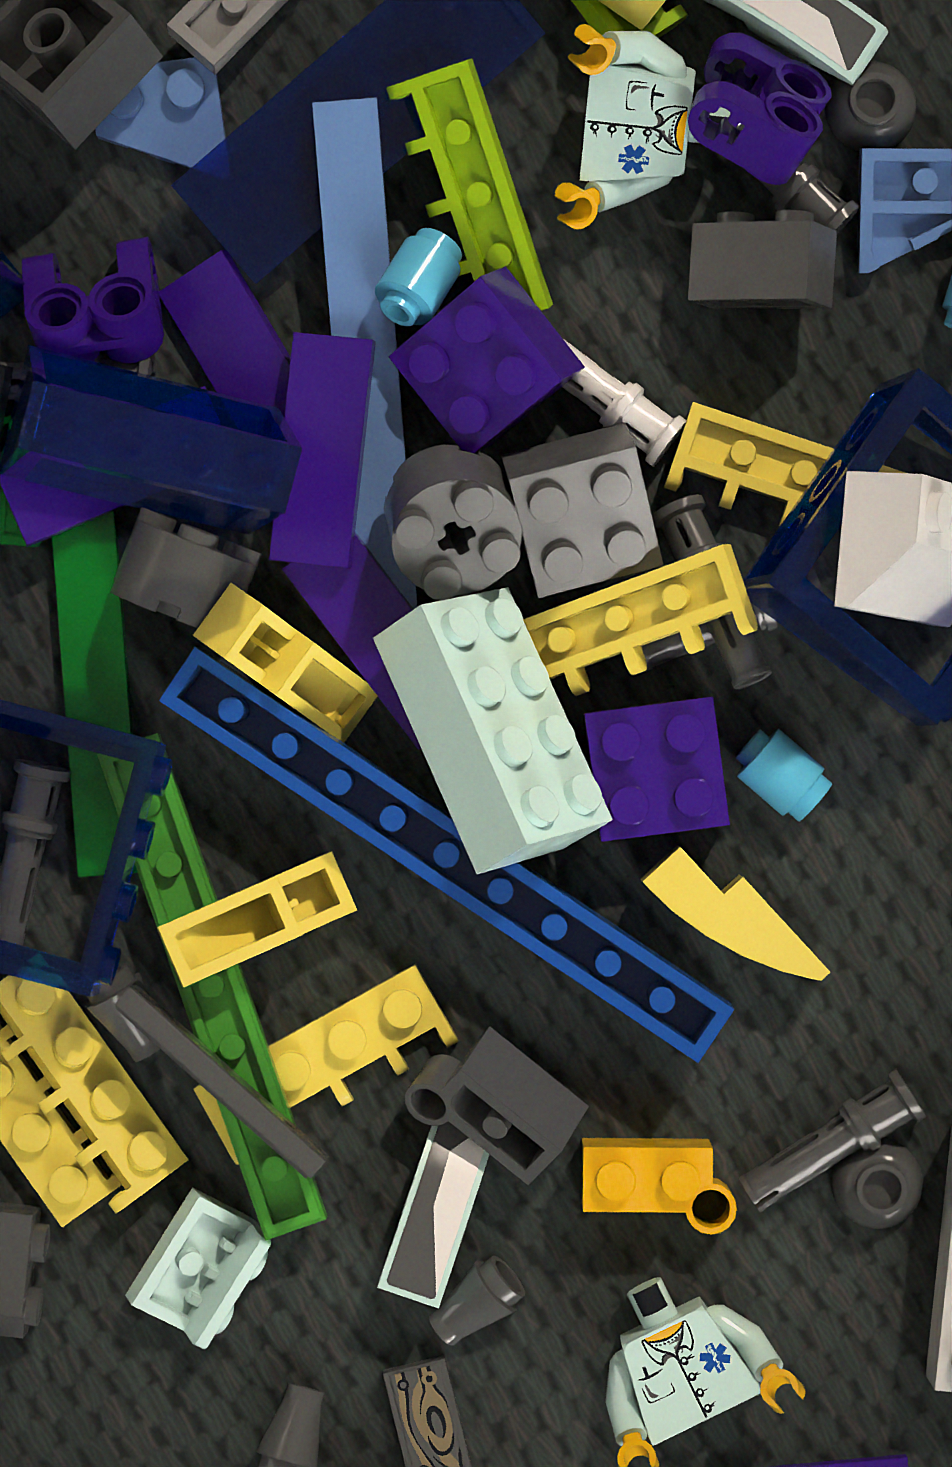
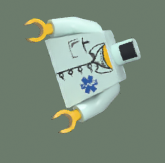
M581 24L575 29L574 35L583 43L590 45L589 49L583 54L568 55V59L583 73L590 75L580 181L589 182L586 184L585 190L572 183H562L555 190V197L564 202L576 200V204L570 212L557 216L559 221L574 229H583L589 226L594 221L597 212H603L631 202L669 184L674 176L684 174L688 142L699 143L694 139L688 126V117L693 104L696 71L687 67L681 55L649 31H608L601 35L592 26L587 24ZM720 107L714 114L710 113L709 119L720 123L724 117L729 118L730 112Z
M661 1277L648 1280L627 1293L641 1325L620 1335L622 1349L616 1352L610 1360L606 1392V1406L617 1444L622 1446L617 1455L619 1467H628L629 1462L636 1456H645L649 1458L651 1467H659V1461L652 1446L760 1393L763 1400L775 1412L784 1413L775 1401L776 1390L783 1384H791L801 1399L805 1397L803 1384L790 1371L782 1369V1360L761 1328L725 1305L707 1307L699 1296L675 1307ZM647 1434L652 1445L645 1441V1439L647 1438Z

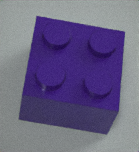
M506 266L480 276L388 356L460 449L474 454L493 445L585 368Z
M713 697L583 714L590 770L600 787L602 797L613 819L598 828L599 840L601 842L730 825Z

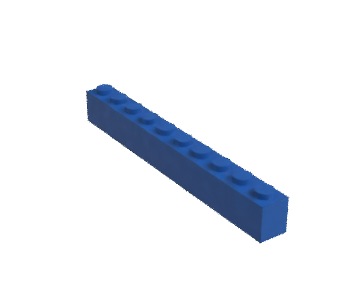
M194 647L159 701L697 1063L702 1059L735 1010L728 1000L524 863L518 862L476 874L453 819L448 812L341 740L327 733L307 717L204 648Z

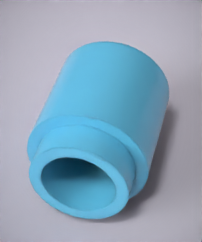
M422 228L415 236H409L404 240L375 287V295L380 302V308L387 318L402 326H412L413 324L425 325L434 317L460 274L459 262L462 259V252L453 239L438 230Z
M779 728L770 736L760 729L736 756V759L744 765L737 774V777L780 815L784 816L786 813H789L798 822L819 803L832 786V783L822 775L825 768Z

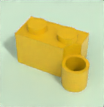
M582 1138L583 1212L686 1213L687 1219L695 1229L710 1235L723 1232L734 1221L737 1211L735 1198L727 1184L717 1178H713V1147L709 1139ZM716 1190L727 1198L726 1210L716 1220H701L692 1212L693 1201L703 1191Z

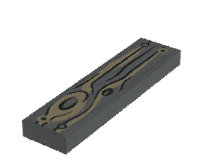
M138 985L130 986L115 1002L117 1006L115 1009L304 1178L309 1177L311 1179L327 1161L329 1155L141 987Z
M445 1355L384 1369L383 1377L405 1466L473 1467Z

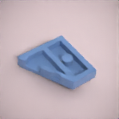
M195 57L158 62L95 128L98 139L149 154L152 157L172 164L176 163L220 180L232 179L217 74L214 75Z
M859 149L858 205L860 209L858 210L857 273H870L880 266L912 250H917L952 231V149Z

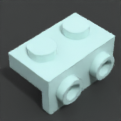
M192 1187L125 1296L132 1306L183 1330L192 1344L206 1349L215 1334L221 1333L229 1324L234 1312V1304L248 1281L256 1278L262 1271L268 1257L271 1240L265 1241L262 1229L254 1219Z

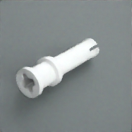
M564 340L585 368L562 387L601 416L599 422L603 425L602 428L626 423L635 446L646 453L645 461L654 467L680 435L687 421L680 415L672 418L643 396L644 388L639 384L635 383L633 385L631 382H628L624 385Z

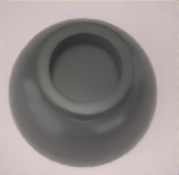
M870 61L853 86L838 78H835L830 85L832 97L825 106L827 123L836 138L847 147L859 151L860 148H892L909 133L916 116V97L908 79L895 67L883 62Z
M882 1138L881 1147L875 1151L870 1149L865 1152L861 1148L852 1155H848L837 1162L832 1173L831 1187L838 1208L849 1220L862 1227L884 1229L903 1222L913 1213L922 1195L923 1178L916 1158L907 1148L896 1141Z

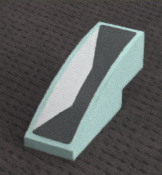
M704 0L744 21L748 30L852 86L858 80L888 34L885 26L849 0Z
M449 1121L442 1125H431L377 1287L438 1309L489 1157V1153Z

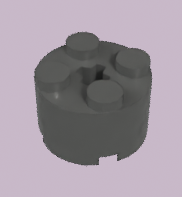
M438 445L412 455L399 466L393 476L394 482L389 489L387 497L385 496L384 515L394 559L401 572L413 584L424 589L425 593L433 599L447 600L456 595H465L482 590L499 580L506 572L515 568L521 554V523L507 477L497 462L481 452L477 455L471 452L460 451L459 446Z
M141 507L113 579L115 581L110 591L112 594L198 628L230 583H233L247 593L261 558V553L226 540L223 550H218L221 537L182 523L178 533H174L176 520Z

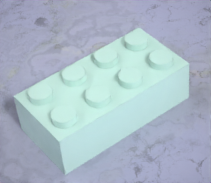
M509 587L422 604L373 637L476 874L562 850L613 820L602 797L600 787L592 775L575 737L574 729L565 715L549 679L548 671L539 657L523 621L521 611L516 605Z

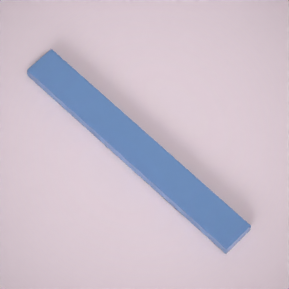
M376 97L314 102L312 107L331 336L372 339L376 342L355 532L412 608L415 609L418 607L416 585L401 572L394 559L384 515L385 496L387 497L389 489L394 482V474L399 466L406 461L399 370L388 357L397 349L395 322L387 318L382 312L380 302L375 295V287L390 264L378 101Z

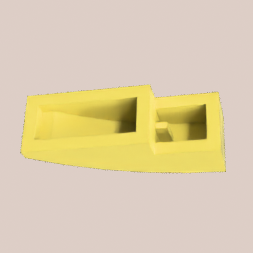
M233 583L229 584L193 634L202 643L342 742L347 740L378 697L370 685Z
M677 845L640 879L671 911L705 936L743 957L782 972L822 981L830 973L824 964L741 875H738L720 891L687 853Z
M331 851L157 927V930L183 988L357 911V908Z

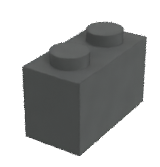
M801 210L777 211L775 221H755L754 214L745 212L717 213L716 223H693L688 301L712 309L724 310L832 308L837 231L815 222L814 213Z

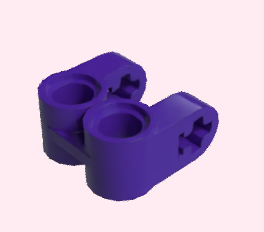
M728 33L720 36L712 44L704 67V77L707 84L696 93L688 117L689 130L694 139L703 146L743 167L755 178L768 184H785L823 131V124L819 115L832 97L831 88L819 72L809 65L792 60L749 35ZM735 58L745 62L744 69L739 68L735 74L728 73L724 69L725 65L733 62ZM720 107L730 112L729 118L724 117L720 123L709 119L710 113L714 114Z
M149 237L117 242L118 273L106 276L97 282L90 291L89 296H86L77 286L62 283L60 266L55 253L22 258L24 314L41 364L49 371L58 374H72L82 371L98 357L100 351H104L109 358L121 363H136L148 359L158 351L163 343L164 331L159 283Z

